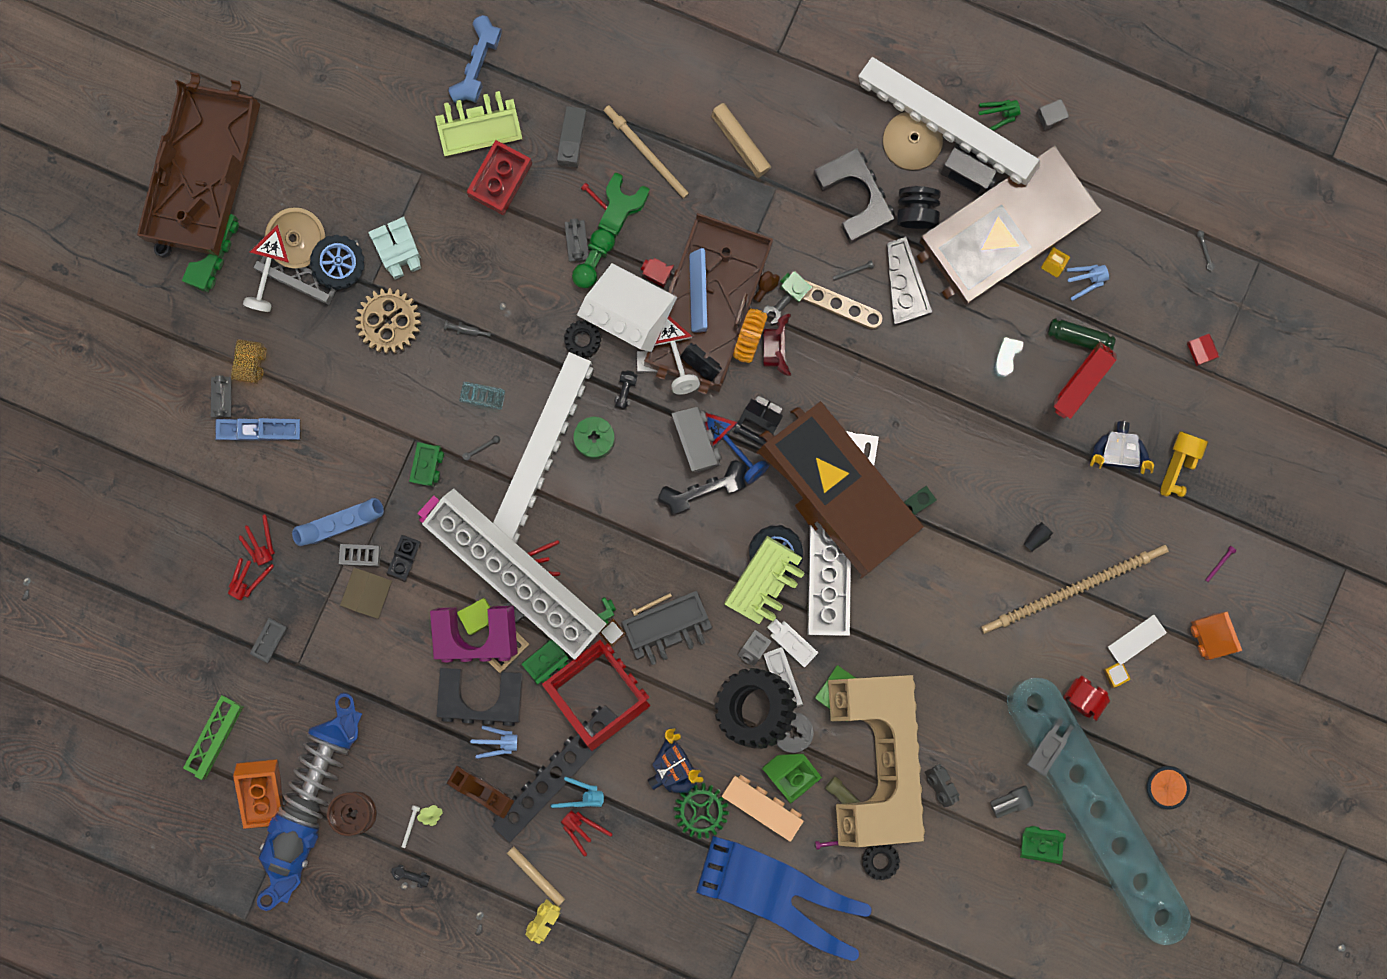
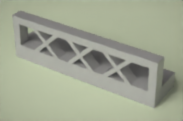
M265 256L262 257L260 262L257 261L254 269L262 274L267 258ZM281 264L274 268L269 267L268 277L327 305L330 304L336 292L333 288H331L329 294L320 291V284L314 277L315 283L310 285L303 283L301 276L306 274L312 275V271L306 267L295 268L297 274L293 276L285 274L283 270L285 266Z

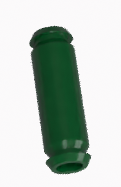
M1057 318L1052 319L1048 330L1050 337L1054 336L1057 340L1093 350L1099 341L1113 350L1116 340L1113 335L1110 337L1107 333L1068 321H1057Z

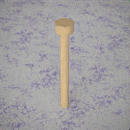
M669 593L637 610L634 608L631 611L636 616L638 613L672 597V595Z

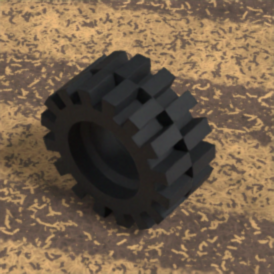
M578 320L576 323L570 324L564 335V342L569 352L582 358L591 357L600 347L601 337L598 328L586 320ZM579 332H586L590 335V343L587 346L581 347L575 343V336Z
M889 844L868 846L862 856V865L870 877L876 880L890 879L891 876L896 874L897 869L900 867V858L895 848ZM879 853H884L889 858L888 866L884 869H878L873 864V858Z

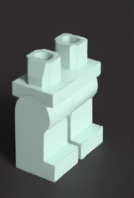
M404 217L387 224L396 244L393 243L385 225L368 232L386 270L390 272L394 279L404 276L401 266L406 264L409 265L411 272L421 269L419 260L421 256Z

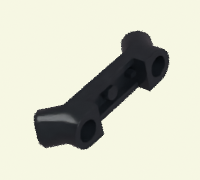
M733 460L730 462L724 478L719 480L718 477L711 478L706 481V485L700 487L699 484L688 487V491L685 493L664 486L659 494L658 501L668 506L671 516L690 510L688 501L722 488H726L728 495L747 487L744 481L747 466L737 460Z

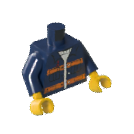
M675 728L668 729L665 732L666 740L652 764L657 774L647 780L653 790L664 785L669 792L688 793L697 782L701 783L704 779L698 776L701 770L694 769L683 748L678 743H675V741L681 738V735H674Z

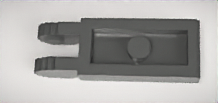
M1060 717L1057 718L1051 729L1048 730L1026 764L1043 776L1047 774L1067 743V738L1074 729V726L1069 724L1061 737L1055 734L1063 722V719Z

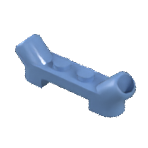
M482 15L473 21L472 25L479 37L478 45L473 46L471 64L468 63L464 72L466 75L465 80L449 87L448 91L454 103H457V100H461V102L469 100L476 103L483 86L477 80L488 48L496 50L502 34V29L492 26L488 16Z
M371 498L353 507L310 523L296 526L292 531L293 540L298 546L316 544L359 526L373 523L384 514L383 504L379 499Z

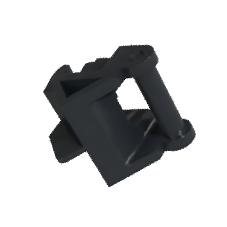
M758 395L755 400L751 399L733 432L735 434L740 433L763 446L766 443L765 439L742 426L743 422H752L773 435L783 417L780 414L783 408Z

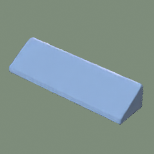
M701 248L689 255L692 332L707 331L705 250Z

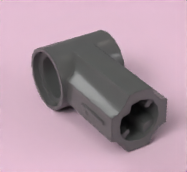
M1026 785L1009 792L1010 794L990 802L996 818L1014 811H1022L1034 805Z

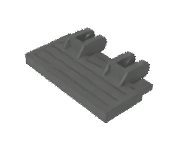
M697 591L622 621L637 660L645 657L642 650L645 647L652 665L656 664V659L650 647L658 645L663 660L668 659L661 640L664 639L666 647H670L683 641L680 632H683L689 649H692L694 644L688 632L695 629L698 635L697 638L702 645L706 642L699 625H702L704 632L712 629Z

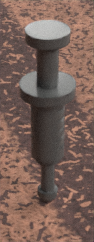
M448 320L445 321L444 330L447 328L458 330V335L461 332L475 336L478 334L486 335L487 337L491 336L490 332L479 331L476 327L462 325L460 321L459 325L450 324Z

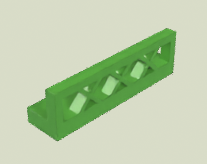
M221 695L183 769L195 774V777L201 780L207 778L244 706ZM223 702L232 705L225 716H222L220 709ZM220 720L222 725L217 734L213 735L211 725L213 722ZM211 738L212 744L207 752L203 753L201 746L203 740ZM201 756L202 763L199 769L196 770L190 767L193 759Z

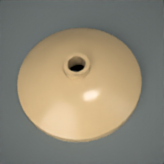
M903 112L895 116L888 123L884 131V151L889 160L896 166L910 171L921 170L930 166L938 158L943 145L942 133L931 131L927 128V124L921 120L917 122L910 117L908 112ZM916 135L918 139L912 140L910 136Z
M302 208L281 210L270 219L265 230V236L278 224L289 263L274 260L288 268L306 267L310 264V255L314 247L320 240L325 238L324 228L319 219L308 210ZM291 234L295 236V240L293 242L289 240V236Z

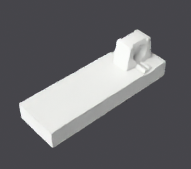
M783 647L764 653L769 672L782 677V680L790 685L788 689L793 690L795 694L792 700L797 702V707L802 706L803 702Z

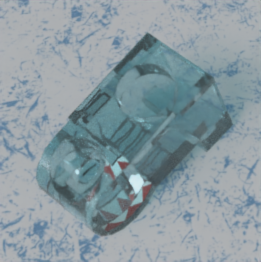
M1006 337L1002 339L994 365V371L997 376L1006 377L1013 371L1014 365L1012 361L1014 354L1022 350L1023 342Z

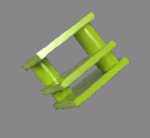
M485 598L457 612L468 635H473L489 626L487 609L490 606Z

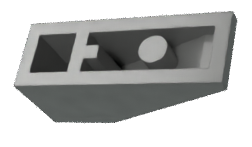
M566 107L557 157L558 165L575 168L579 166L586 109Z

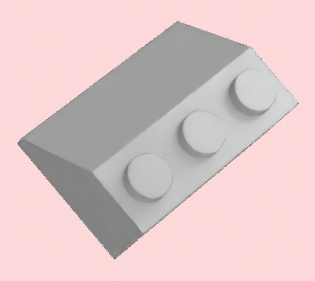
M694 407L672 413L692 472L699 473L720 465L721 455L718 448L714 449L712 441L715 438L712 430L707 429L705 422L708 421L705 411H701L699 407Z

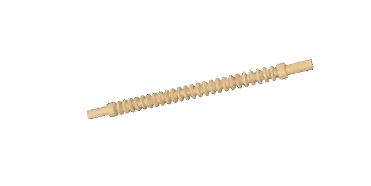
M1163 545L1150 552L1144 551L1139 556L1135 555L1134 559L1124 560L1123 564L1119 562V566L1109 567L1108 571L1104 569L1103 573L1093 574L1092 578L1088 576L1087 580L1077 581L1076 585L1072 583L1071 587L1066 586L1065 590L1061 588L1060 592L1056 591V594L1051 593L1049 597L1045 595V599L1035 600L1033 604L1030 602L1029 606L1019 607L1018 611L1014 609L1013 613L1008 612V615H1000L999 619L981 626V629L986 634L1001 626L1007 627L1010 625V622L1020 621L1021 617L1025 619L1026 615L1036 614L1037 610L1041 612V608L1046 609L1048 605L1051 607L1052 603L1056 605L1057 601L1067 600L1068 596L1072 598L1073 594L1078 595L1079 591L1083 593L1084 589L1094 588L1095 584L1099 586L1100 582L1110 581L1111 577L1114 579L1115 575L1125 574L1126 570L1130 572L1131 568L1136 569V566L1146 565L1152 559L1169 552L1166 545Z

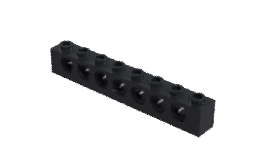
M606 705L603 708L598 706L591 714L594 718L589 723L585 720L582 725L593 737L597 734L593 730L595 722H602L605 728L618 717ZM579 734L575 738L571 735L563 744L565 748L560 753L557 750L550 757L551 763L547 768L542 766L535 773L537 778L532 783L528 781L521 788L523 793L518 798L516 796L512 798L514 803L505 818L503 819L498 815L493 818L495 823L492 827L510 843L568 782L564 780V777L571 778L600 746L593 751L589 747L582 748L579 745V739L581 738ZM568 751L576 754L574 763H568L565 760V754ZM554 766L561 768V777L554 778L551 775V769ZM540 781L547 783V792L540 793L537 790V784ZM529 796L533 799L534 805L531 808H526L523 805L524 797ZM514 811L519 814L520 819L517 823H512L509 820L510 812Z

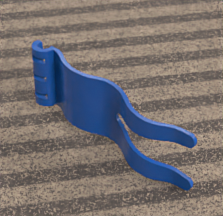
M712 836L697 893L721 899L770 920L808 944L832 955L851 961L859 957V952L856 948L837 939L812 922L792 905L791 899L796 895L830 909L864 917L871 914V907L868 904L838 894L795 868L737 842ZM715 845L726 847V852L716 850ZM710 863L721 866L720 871L710 868ZM705 881L716 884L715 889L704 886Z

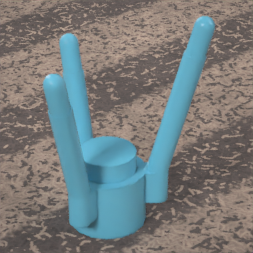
M564 777L565 781L586 788L589 791L583 794V801L551 804V808L601 807L604 795L602 791H597V786Z

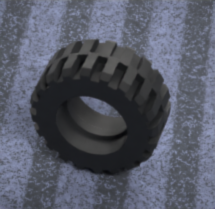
M758 668L739 670V675L734 673L729 676L730 681H724L721 685L723 687L722 692L718 691L716 696L719 697V701L715 703V709L718 710V714H715L716 721L721 722L719 725L721 731L726 732L725 736L729 740H733L735 743L746 747L763 749L767 748L768 745L774 746L778 744L777 740H783L787 736L785 732L787 730L791 731L793 727L791 725L792 719L796 720L797 714L793 712L797 708V702L792 700L795 694L793 690L788 689L790 685L782 680V677ZM760 689L765 691L769 698L770 710L765 721L759 726L752 728L747 726L743 719L742 706L750 693Z

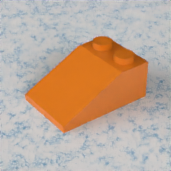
M1228 611L1214 613L1191 622L1192 635L1198 639L1200 644L1198 651L1201 657H1205V660L1242 651Z
M277 759L236 763L233 777L243 829L269 826L271 819L279 811L278 808L283 806L281 777Z

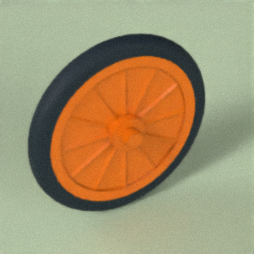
M1160 767L1150 775L1147 781L1148 796L1156 806L1162 809L1178 808L1184 804L1189 796V780L1176 767Z

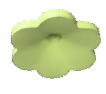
M432 805L429 808L421 809L417 819L424 825L434 826L437 824L443 811L436 805Z

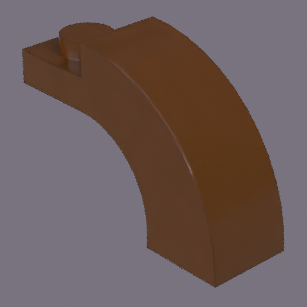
M456 766L447 782L449 786L458 792L472 798L503 819L514 803V800L508 797L507 794L459 766Z

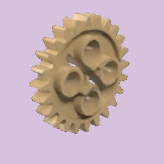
M389 288L388 293L381 289L380 295L373 291V298L366 296L368 303L361 302V305L364 307L363 310L357 309L361 316L355 317L356 321L361 322V324L356 325L357 329H362L358 335L360 337L366 336L363 342L365 344L370 342L369 347L371 349L377 346V352L384 348L386 354H388L389 349L396 353L397 347L403 351V344L405 343L411 346L409 339L416 340L413 333H420L416 325L422 324L421 321L416 320V318L421 316L420 313L415 312L418 306H411L414 300L412 298L406 300L408 297L407 293L400 296V290L398 289L393 294L391 288ZM387 303H394L392 311H385ZM399 309H402L401 313L396 314ZM375 315L379 316V322L371 325L369 322L370 318ZM401 317L408 319L405 326H398V320ZM385 318L391 319L392 324L386 323ZM381 326H383L378 333H375L376 329H379ZM385 331H392V337L390 339H383V333Z

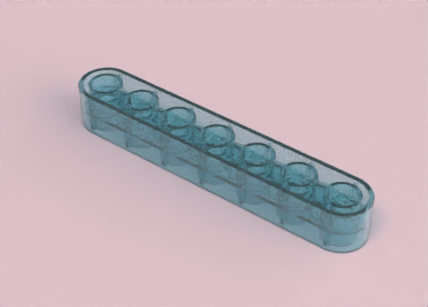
M1028 678L1019 681L1009 692L1007 706L1010 715L1033 753L1058 717L1063 719L1062 725L1058 728L1062 734L1069 724L1074 726L1066 740L1067 743L1046 775L1136 928L1143 936L1158 944L1170 945L1179 942L1186 936L1190 928L1191 916L1189 909L1060 691L1052 682L1042 678ZM1032 694H1037L1042 699V707L1036 712L1031 711L1027 706V699ZM1075 765H1080L1084 770V778L1078 783H1074L1069 777V771ZM1101 801L1105 805V814L1101 818L1096 819L1091 815L1090 808L1094 802ZM1117 837H1123L1127 843L1126 850L1121 854H1115L1112 850V842ZM1139 873H1144L1148 878V884L1142 890H1136L1133 885V879ZM1161 909H1166L1169 913V920L1165 925L1158 926L1154 920L1155 914Z

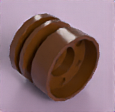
M355 791L343 793L335 797L327 810L329 825L336 833L343 836H353L368 831L373 826L377 816L376 805L371 797L363 792ZM353 810H357L356 816L352 817L351 813Z

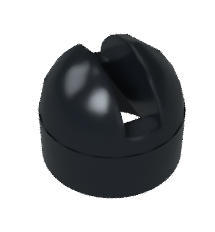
M156 243L154 252L159 257L166 258L171 255L172 248L168 245Z

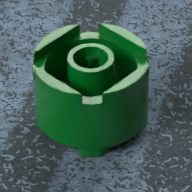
M588 417L578 423L574 431V442L578 451L583 456L589 459H601L609 454L614 447L615 435L608 421L600 417ZM594 433L600 437V439L596 440V443L589 439Z

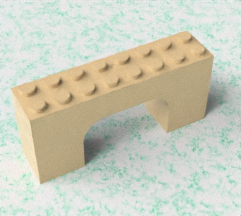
M913 675L828 680L831 721L862 720L868 723L875 735L878 785L874 795L864 802L836 804L839 846L866 847L924 841L925 829L922 819L923 806L921 804L922 786L919 774L921 767L918 759V724L915 713V682Z

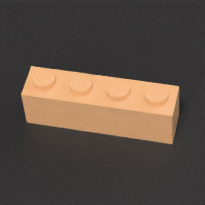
M740 774L739 777L734 775L721 796L791 842L804 822L801 819L802 814L793 808L788 811L783 807L784 802L776 797L773 800L766 796L768 792L757 786L755 789L750 786V780Z

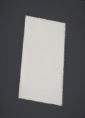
M1152 615L1108 646L1118 663L1122 665L1167 632L1156 616Z

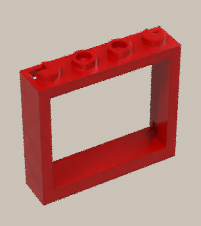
M1099 341L1055 398V413L1064 419L1066 416L1069 419L1073 417L1116 362L1117 357L1114 351Z
M601 640L597 641L576 659L542 683V686L591 751L651 706L647 701L650 697L644 689L638 690L635 686L638 683L631 673L628 675L625 673L624 669L626 666L620 658L616 660L612 656L615 651L608 643L604 645ZM604 654L639 701L591 737L557 689Z

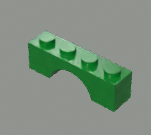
M230 214L219 256L209 254L201 261L189 262L182 279L186 285L207 293L210 289H213L216 283V273L218 270H221L224 263L223 256L231 247V237L239 228V219L235 215Z

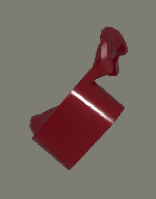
M791 314L783 315L778 319V329H763V366L778 367L777 370L786 376H791L792 374L785 363V326L789 322Z

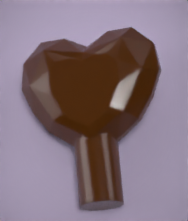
M770 271L761 275L759 281L760 288L753 299L761 302L766 292L772 291L778 286L780 276L772 274Z

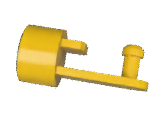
M1179 431L1173 447L1175 452L1161 486V494L1167 497L1171 492L1176 493L1179 497L1186 495V487L1175 485L1183 462L1187 468H1196L1198 460H1202L1208 444L1207 440L1184 431Z

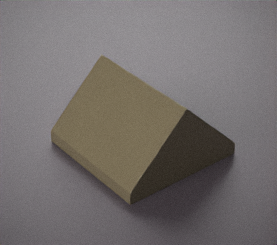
M354 567L340 606L379 619L392 581Z

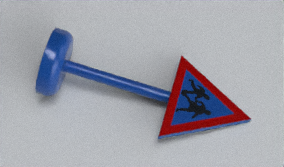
M706 413L708 421L705 422L707 429L712 430L715 438L712 441L713 446L723 438L750 468L746 472L744 480L748 484L756 481L766 472L769 465L765 461H759L753 465L726 435L738 422Z

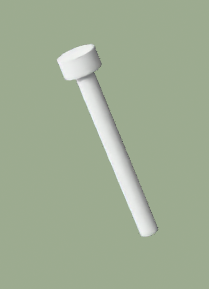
M412 805L413 812L401 846L403 848L406 847L416 813L420 810V807Z

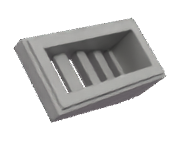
M340 544L339 564L380 567L381 546ZM346 549H350L349 560H345ZM354 549H357V561H353ZM362 550H365L364 561H361ZM369 550H373L372 561H369Z

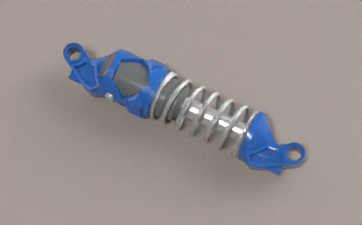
M340 693L335 698L336 718L309 729L308 738L318 743L307 742L303 745L314 756L301 755L298 757L300 762L309 767V769H294V773L304 781L292 780L288 782L290 787L299 794L287 793L283 795L287 804L278 808L279 811L271 819L268 826L267 838L260 847L259 860L270 878L271 884L258 894L257 905L262 910H271L280 901L288 903L292 891L301 883L302 870L307 866L310 850L314 848L318 839V818H323V815L319 814V804L328 805L326 801L317 798L316 795L318 790L329 793L333 792L331 788L321 784L324 777L338 780L337 776L326 772L329 764L340 768L343 767L342 763L331 759L333 752L347 755L358 735L357 725L362 713L355 711L353 698L348 693ZM342 697L350 699V705L346 708H342L338 704L339 699ZM309 746L318 747V748H317V750L315 751L314 749L310 748ZM304 759L312 760V763H309ZM299 772H306L307 776H304ZM293 784L303 785V786H302L301 789H299L298 787H296V786L293 785ZM269 895L272 897V902L265 905L261 902V897Z

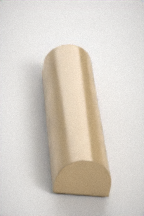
M725 103L715 107L711 117L754 175L759 178L771 169V165Z

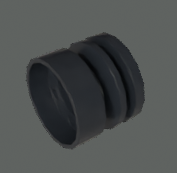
M925 186L899 189L898 196L901 198L898 200V204L907 208L898 210V226L911 229H932L939 225L940 212L931 208L940 206V201L937 199L941 197V191Z

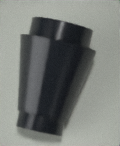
M1043 522L1039 525L1036 524L1024 545L1033 552L1051 539L1050 536L1053 532Z

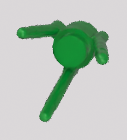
M1017 100L979 104V107L1001 106L979 111V115L1001 112L1003 117H1007V119L990 127L989 129L992 131L1015 121V116L1020 115V106Z

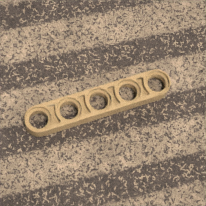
M805 280L812 288L801 300L870 329H876L882 323V315L879 311ZM818 290L823 293L821 301H815L812 298L814 291ZM837 298L841 300L842 306L839 309L832 308L830 304L832 299ZM852 306L858 307L860 315L852 317L849 314V309ZM870 314L878 316L879 321L877 324L872 325L868 322L867 318Z

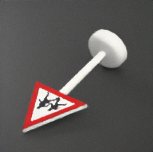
M278 224L250 251V253L267 257L257 298L246 297L243 301L244 306L259 311L270 312L272 308L268 301L262 299L271 259L289 263Z
M668 316L654 346L671 343L680 377L672 382L671 387L675 394H687L696 390L700 386V382L695 375H685L675 341L689 339L692 336Z

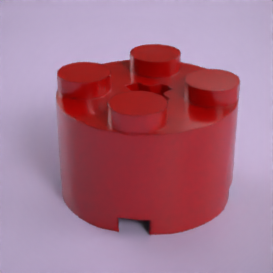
M1080 676L1079 679L1075 678L1062 697V700L1064 702L1069 700L1072 703L1071 707L1089 719L1093 716V720L1097 722L1110 702L1108 699L1109 693L1100 687L1095 689L1090 684L1091 681L1083 676Z

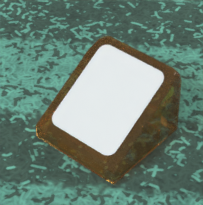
M612 619L599 634L613 647L626 635V632Z

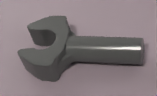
M788 293L776 306L767 305L764 308L763 313H766L767 316L771 312L775 314V318L770 323L771 325L778 323V319L782 317L781 311L793 299Z

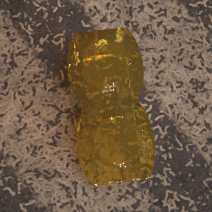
M237 339L231 372L232 380L258 384V380H261L263 377L261 362L265 360L267 352L264 344Z

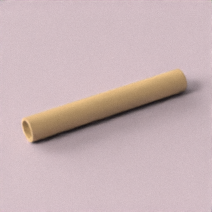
M515 847L507 853L557 906L565 900Z

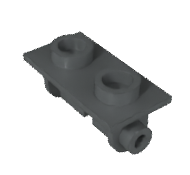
M570 219V222H565L569 262L586 260L588 257L585 221Z
M220 375L211 377V417H231L232 377Z
M938 764L932 769L925 771L928 783L935 790L937 800L944 808L954 805L955 802L960 800L958 797L959 793L954 784H945L946 781L950 780V777L944 766L942 767L941 764Z

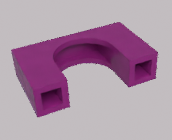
M514 605L493 606L487 609L489 636L482 647L471 646L462 639L458 629L457 607L431 610L434 659H441V662H452L454 659H460V662L473 661V658H479V661L482 662L491 661L492 658H498L499 661L511 660L512 656L518 654Z

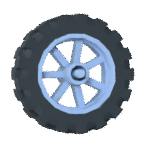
M336 234L325 237L316 244L310 255L309 265L313 277L318 280L319 284H323L328 289L341 290L350 287L359 279L364 269L365 259L362 249L356 245L353 239L350 240L348 239L349 237L344 235L339 236ZM332 248H337L335 257L329 251ZM340 250H345L348 255L341 257ZM326 253L332 261H322L323 255ZM350 257L352 266L343 263V261ZM323 265L332 266L328 273L325 271ZM340 266L347 268L350 271L343 276ZM334 269H337L340 277L330 274Z
M770 525L767 528H762L760 532L754 535L749 548L750 561L766 536H769L774 540L775 538L784 540L782 545L785 546L788 543L790 549L802 557L798 565L789 561L790 564L799 568L803 560V547L798 535L790 528H785L782 525ZM785 570V572L783 573L788 577H791L793 575L791 572Z

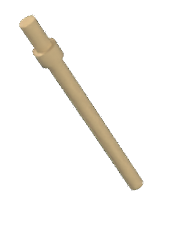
M608 105L603 111L612 119L613 125L618 130L621 129L683 199L689 195L688 191L626 124L627 121Z

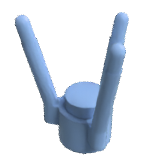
M1096 264L1093 266L1067 268V272L1089 271L1088 274L1069 278L1068 282L1090 278L1092 283L1095 282V284L1072 296V301L1097 287L1103 286V281L1109 280L1108 269L1105 265L1098 266Z
M485 725L482 726V729L505 736H501V740L472 739L470 741L472 744L500 745V748H504L478 754L475 756L477 759L500 754H512V751H517V735L512 734V731H504Z

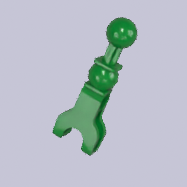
M617 172L614 173L606 188L609 205L598 225V230L594 231L590 237L588 245L590 253L585 263L576 266L572 272V280L576 286L586 289L595 284L597 280L595 268L601 256L606 258L607 252L613 249L615 238H617L627 217L643 209L649 196L650 188L641 186L635 195H624L620 190L623 176Z

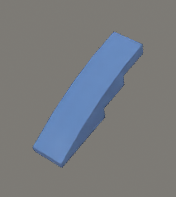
M300 419L215 420V440L300 439Z

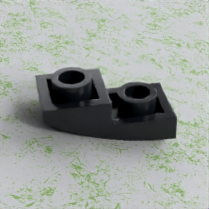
M401 535L387 575L406 582L421 542Z

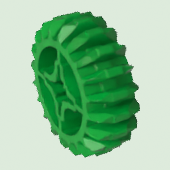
M702 783V789H698L696 784L694 786L695 790H690L689 794L680 793L684 799L683 801L676 799V802L681 804V806L674 807L675 811H680V814L674 816L675 819H682L677 825H686L683 829L684 833L691 829L690 837H693L694 832H698V839H701V833L705 832L706 838H709L708 831H712L716 835L717 832L714 829L716 826L720 830L723 829V826L719 824L720 821L727 823V819L722 818V815H729V811H723V808L729 806L728 803L722 804L721 801L724 798L722 796L717 797L720 790L717 789L715 793L711 792L713 785H710L709 789L705 790V783ZM697 794H707L710 796L703 803H698L691 798ZM714 800L719 808L717 819L709 813V807ZM686 802L694 809V814L689 821H687L684 814ZM707 803H709L706 806L707 809L705 811H707V815L710 818H708L706 815L704 816L703 814L697 816L696 812H698V810H696V807L693 804L702 808ZM699 819H706L711 823L710 826L704 828L693 826Z

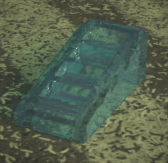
M463 381L459 401L501 410L505 390ZM472 387L471 399H468L469 390ZM478 389H481L479 400H476ZM486 391H489L487 402H484Z

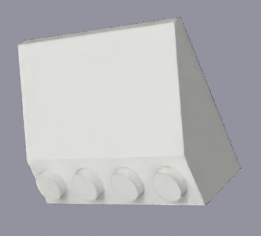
M611 263L586 295L577 316L641 350L652 352L677 297Z

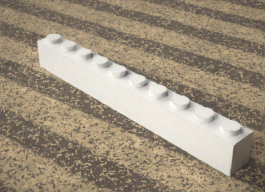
M874 57L869 60L859 74L862 88L867 91H874L885 102L887 100L890 101L897 110L908 112L915 121L920 122L921 120L927 124V128L931 131L942 133L947 141L958 143L965 152L970 153L971 151L977 155L976 157L981 162L992 164L997 172L1001 174L1005 172L1011 176L1010 179L1015 183L1027 185L1040 167V160Z
M570 352L493 522L516 544L520 537L518 530L520 526L524 527L528 519L526 512L529 507H533L537 497L534 494L537 489H541L545 478H542L545 470L549 471L553 460L550 458L553 452L557 453L561 441L558 440L561 433L565 434L568 429L569 423L567 420L569 415L573 416L576 411L577 404L575 402L577 397H582L586 386H583L585 379H590L594 370L591 367V361Z

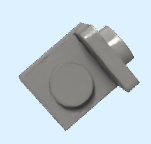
M754 630L738 656L745 663L755 666L772 641Z

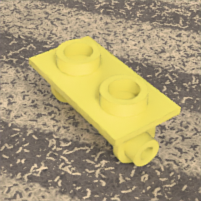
M546 899L539 906L535 919L528 924L525 935L531 941H535L538 944L541 941L544 942L551 930L545 924L548 922L554 925L560 915L559 911L561 908L555 904L553 905Z

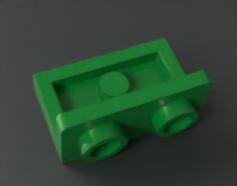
M417 442L409 482L434 487V484L438 483L440 471H437L438 465L443 462L444 451H442L441 446Z
M550 639L524 660L521 665L534 681L539 684L552 677L551 673L556 669L559 671L568 664L567 660L569 657L558 644Z
M1036 826L1026 827L1021 838L1020 858L1061 864L1063 842L1066 839V834L1058 830H1041Z

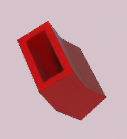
M1210 334L1187 343L1196 366L1220 357Z

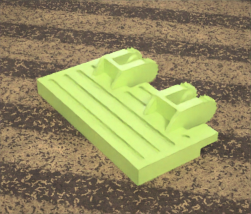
M500 91L495 92L499 110L492 111L490 97L488 94H484L487 114H484L483 106L466 109L468 116L466 119L462 102L457 100L456 107L459 111L460 119L455 120L452 118L451 106L449 103H444L448 123H445L444 114L435 116L444 156L489 147L493 145L495 140L506 143L522 139L514 99L505 100L507 109L504 110Z
M766 536L725 600V605L760 624L764 617L774 621L776 615L762 606L766 603L774 609L781 611L783 605L767 595L769 594L777 598L785 584L796 588L797 582L783 573L787 570L802 578L805 573L789 563L791 561L798 565L802 557L788 547Z

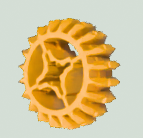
M751 308L748 310L733 353L734 358L738 359V361L752 362L767 320L766 313L758 309Z

